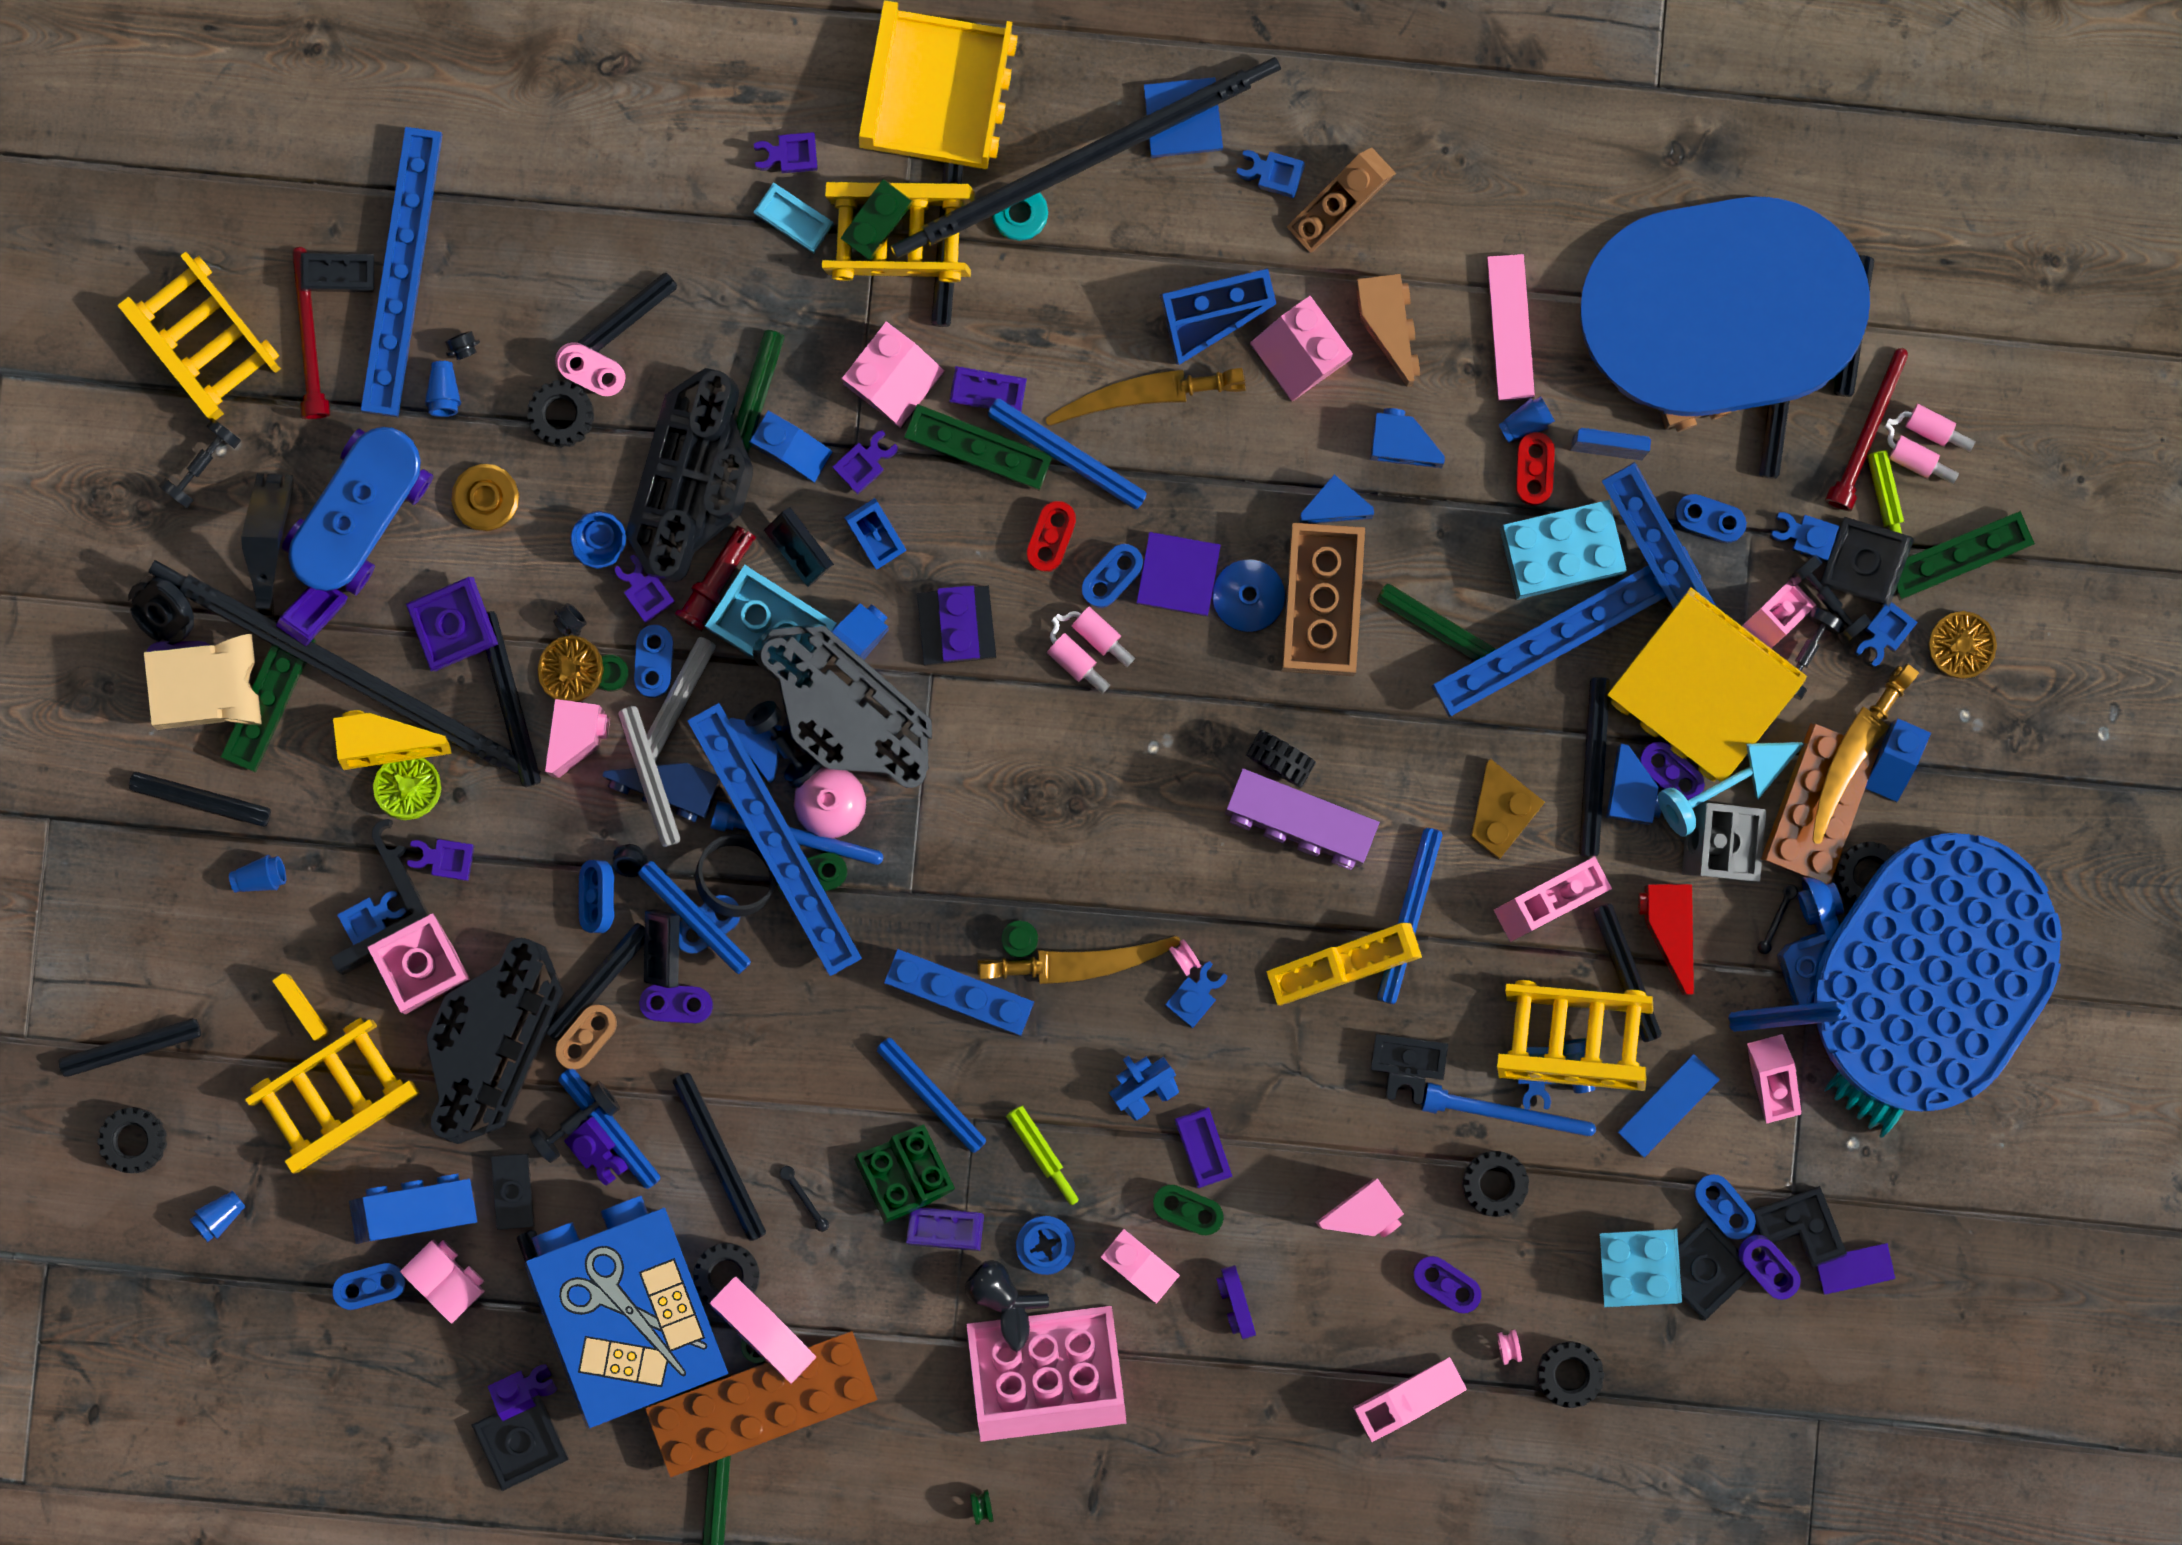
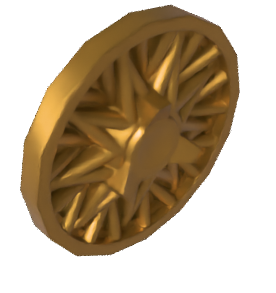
M479 464L469 467L458 476L452 488L451 502L455 514L464 525L477 531L489 532L502 528L512 520L519 505V491L515 480L506 470L496 465Z
M1960 611L1950 613L1937 622L1931 631L1928 646L1930 657L1940 671L1950 677L1966 679L1976 677L1987 670L1995 658L1997 642L1995 632L1988 621L1975 613Z
M573 635L560 637L550 643L540 656L538 665L539 682L545 693L553 699L573 702L583 701L592 695L601 683L604 671L602 656L596 646L585 638Z

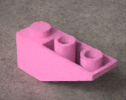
M1449 1357L1352 1408L1368 1439L1373 1442L1417 1419L1467 1389Z

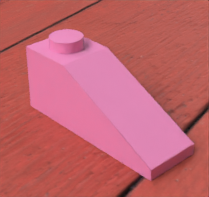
M1593 857L1494 909V912L1509 941L1512 942L1611 890L1612 887L1596 857Z

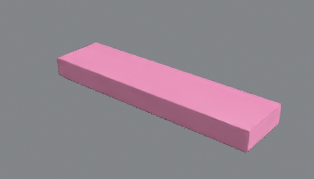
M1524 254L1487 257L1497 398L1498 401L1534 399Z

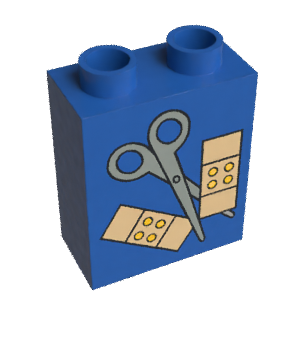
M642 1196L600 1211L607 1230L585 1239L579 1240L573 1222L531 1238L538 1257L524 1263L586 1429L728 1374L666 1209L662 1208L648 1213Z

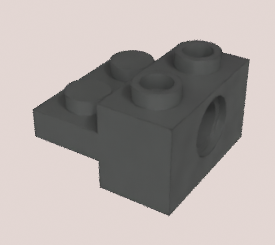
M1701 803L1692 808L1696 817V827L1691 834L1685 836L1682 875L1760 882L1766 809L1714 803Z

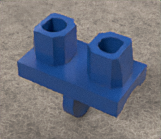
M1128 1055L1122 1059L1127 1069L1116 1075L1121 1084L1108 1092L1121 1111L1124 1109L1136 1121L1150 1111L1143 1096L1155 1090L1163 1102L1177 1095L1179 1090L1173 1078L1176 1074L1164 1057L1151 1064L1146 1056L1134 1064Z

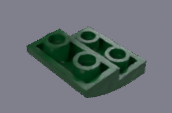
M924 1124L892 1136L889 1142L858 1153L854 1158L884 1224L930 1204L955 1189Z

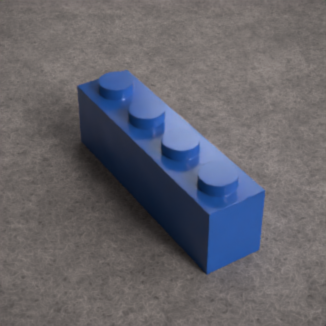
M900 949L896 951L884 982L888 986L1020 1037L1023 1034L1034 1005V1001Z

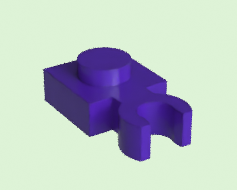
M814 132L778 135L779 146H772V144L766 141L754 143L755 151L765 150L769 153L766 161L755 162L757 170H769L777 163H781L782 173L818 170Z
M883 430L873 435L871 446L867 450L858 443L833 466L834 471L857 495L884 471L878 462L881 459L893 457L898 451L896 444L886 451L878 447V442L885 436Z
M632 555L630 558L635 564L634 572L632 574H625L619 566H616L615 573L620 580L632 585L624 594L644 622L647 623L674 604L675 601L658 577L643 576V566L639 558Z
M437 839L436 849H431L422 841H411L410 846L423 850V858L419 861L408 860L407 865L415 869H421L430 864L433 865L432 876L469 881L475 845Z
M594 1117L583 1123L564 1140L586 1169L592 1165L597 1168L598 1179L606 1186L616 1179L611 1173L610 1168L617 1175L628 1169L622 1158L613 1156L610 1152L616 1144Z
M546 1364L534 1368L530 1376L526 1378L521 1371H518L488 1386L496 1411L502 1421L536 1406L533 1397L537 1395L549 1396L557 1391V1387L552 1379L541 1383L543 1379L552 1375Z

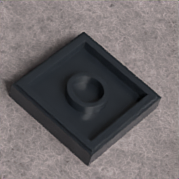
M1844 516L1820 583L1823 587L1828 586L1831 590L1890 607L1914 539L1902 533Z
M989 585L974 587L980 659L943 661L938 591L917 593L924 666L997 658Z
M1708 1217L1703 1219L1678 1243L1682 1299L1705 1321L1752 1275L1740 1262L1739 1250Z
M540 1395L533 1397L536 1406L505 1421H502L498 1413H495L471 1424L501 1491L569 1460L568 1454Z

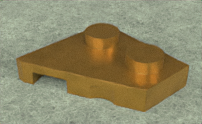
M1490 759L1485 766V774L1471 838L1496 858L1501 859L1544 805L1545 801Z

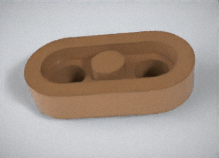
M592 1005L583 1011L557 1043L556 1057L561 1065L568 1069L577 1070L584 1068L590 1063L616 1030L617 1019L613 1011L603 1005ZM601 1016L604 1018L605 1027L602 1030H595L593 1028L592 1021L595 1017ZM577 1044L581 1047L582 1053L580 1057L574 1059L569 1055V1048Z

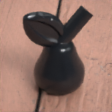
M994 1260L984 1261L965 1283V1293L971 1302L1002 1313L1000 1324L1003 1337L1013 1351H1020L1027 1342L1030 1332L1029 1318L1025 1309L1048 1308V1294L1018 1295V1291L1012 1283L1007 1269L1001 1263Z

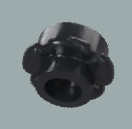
M472 331L450 338L445 341L449 350L446 355H455L456 360L469 357L477 353L474 346L478 345L480 340H475Z
M566 603L561 609L556 608L554 613L557 618L553 622L558 630L565 636L570 634L575 636L581 635V629L587 624L583 615L569 603Z
M634 844L618 846L613 852V867L617 873L625 877L638 876L640 869L648 862V858L646 855H643L642 849Z

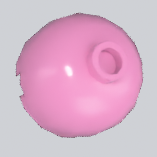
M821 767L801 787L796 788L793 806L797 819L808 832L819 837L835 839L848 834L859 826L865 814L866 796L862 784L851 772Z

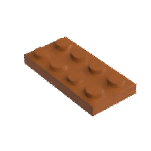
M1810 724L1803 742L1804 746L1800 750L1761 860L1800 876L1815 878L1825 884H1829L1835 873L1879 749L1872 747L1863 759L1839 799L1822 842L1815 844L1812 837L1821 791L1830 764L1844 735L1817 724Z

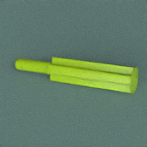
M1888 451L1873 452L1867 455L1884 527L1889 526L1891 531L1902 533L1900 523L1904 522Z
M1024 1105L1013 1109L1006 1115L1007 1119L1046 1178L1051 1176L1069 1205H1074L1078 1202L1079 1198L1061 1173L1060 1169L1063 1166L1024 1109Z

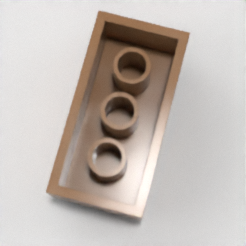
M1292 523L1281 672L1353 677L1356 674L1365 527Z

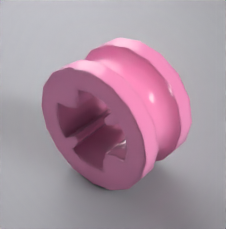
M1184 939L1180 941L1178 948H1169L1171 955L1186 976L1190 974L1191 968L1196 967L1198 969L1201 967L1197 957Z
M1510 1330L1508 1335H1503L1502 1332L1497 1333L1503 1365H1507L1512 1359L1522 1362L1516 1330Z

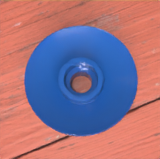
M1241 560L1227 566L1219 574L1213 588V604L1218 616L1231 628L1243 632L1259 631L1271 625L1280 615L1285 602V590L1281 578L1273 568L1257 560ZM1246 588L1254 589L1256 598L1252 601L1245 600L1242 596L1243 590Z

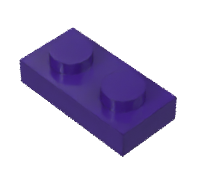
M974 586L938 588L943 661L980 659Z

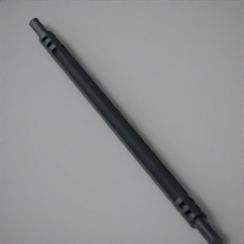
M1273 57L1245 72L1240 69L921 226V231L891 245V250L896 259L926 244L932 246L1251 89V84L1281 70V66L1277 58Z
M154 560L148 573L171 582L186 598L425 729L446 736L449 742L498 769L504 767L519 775L517 762L514 756L509 754L511 750L316 643L310 641L307 646H304L277 627V622L192 575L189 574L186 577L157 560Z

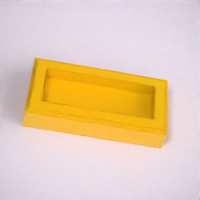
M282 973L272 980L314 1041H320L329 1035L328 1032L330 1031L290 975Z

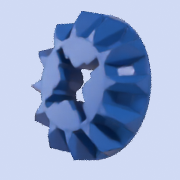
M1040 1216L1028 1221L1022 1227L1017 1237L1016 1250L1020 1261L1027 1269L1037 1274L1049 1275L1061 1271L1068 1265L1074 1254L1075 1242L1071 1230L1064 1222L1055 1217ZM1038 1230H1041L1047 1239H1061L1051 1248L1052 1261L1049 1260L1043 1251L1030 1252V1249L1035 1248V1245L1039 1244L1038 1237L1040 1235Z

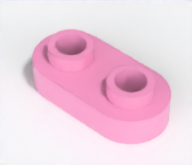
M567 343L556 354V367L565 378L599 395H615L624 386L625 373L616 361L580 343ZM580 357L581 365L575 369L571 368V359ZM605 373L613 374V380L609 384L602 383V376Z

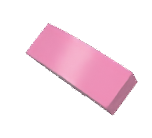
M734 1277L710 1302L711 1308L790 1384L816 1359V1356L737 1277Z

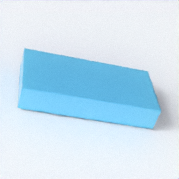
M774 182L754 210V215L813 254L834 225L833 221Z

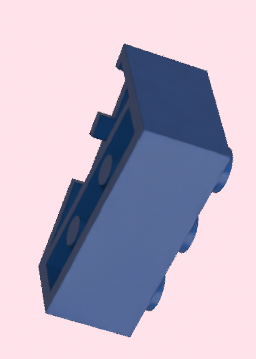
M1261 269L1160 294L1176 365L1182 364L1276 305L1268 269Z
M452 1174L437 1177L438 1184L424 1187L423 1180L401 1183V1191L388 1193L387 1186L365 1189L366 1197L349 1201L356 1244L476 1223L477 1216L471 1180L459 1181V1175Z

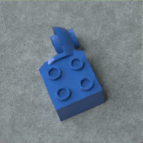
M1802 878L1803 891L1798 892L1800 908L1807 924H1814L1817 932L1801 937L1798 941L1786 944L1777 954L1793 1005L1814 1003L1815 981L1821 958L1832 936L1840 926L1837 915L1843 914L1844 909L1838 889L1833 882L1825 884L1815 878Z

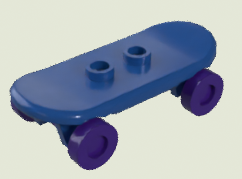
M379 427L368 432L360 428L357 429L341 453L340 459L343 462L305 520L299 519L287 534L282 544V549L289 553L290 568L296 578L304 585L315 590L324 591L339 589L346 585L347 591L355 596L359 594L375 568V565L366 559L405 500L412 505H416L427 491L433 479V474L425 469L420 471L421 460L414 442L405 433L394 428Z

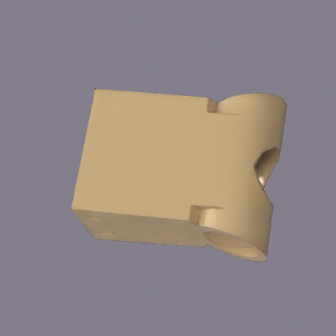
M252 634L241 635L215 646L208 645L144 652L151 724L156 730L225 721L262 725L259 696L252 690L249 684L250 673L255 664Z

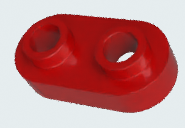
M1540 432L1526 435L1519 443L1517 450L1516 493L1523 503L1531 506L1543 504L1548 500L1553 490L1555 447L1552 440L1546 434ZM1538 446L1542 450V456L1539 458L1531 457L1529 448ZM1529 482H1537L1540 486V492L1531 494L1527 489V484Z
M1054 501L1047 504L1041 511L1027 548L1028 562L1039 572H1051L1058 568L1063 560L1076 525V515L1069 504L1062 501ZM1054 515H1062L1065 523L1061 527H1055L1051 523V518ZM1043 548H1047L1052 552V557L1047 561H1043L1038 557V552Z

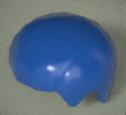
M597 510L584 514L574 525L570 537L574 556L583 565L596 569L614 564L626 545L623 524L611 513Z

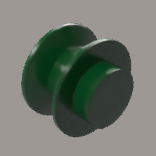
M1014 921L1008 924L1002 933V945L1005 951L1013 957L1023 958L1029 956L1037 947V931L1026 921Z

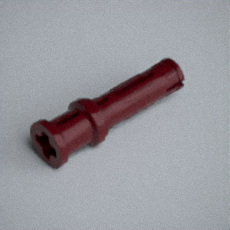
M738 525L702 582H697L691 587L693 592L682 610L677 609L675 612L676 617L698 631L702 632L704 629V620L714 605L718 606L721 602V595H719L752 542L756 539L752 533L747 531L739 543L745 534V529Z

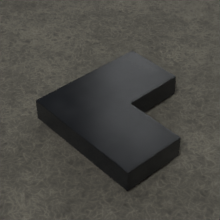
M1820 1186L1752 1210L1755 1215V1225L1759 1235L1767 1237L1773 1244L1799 1235L1812 1268L1847 1256L1846 1249Z

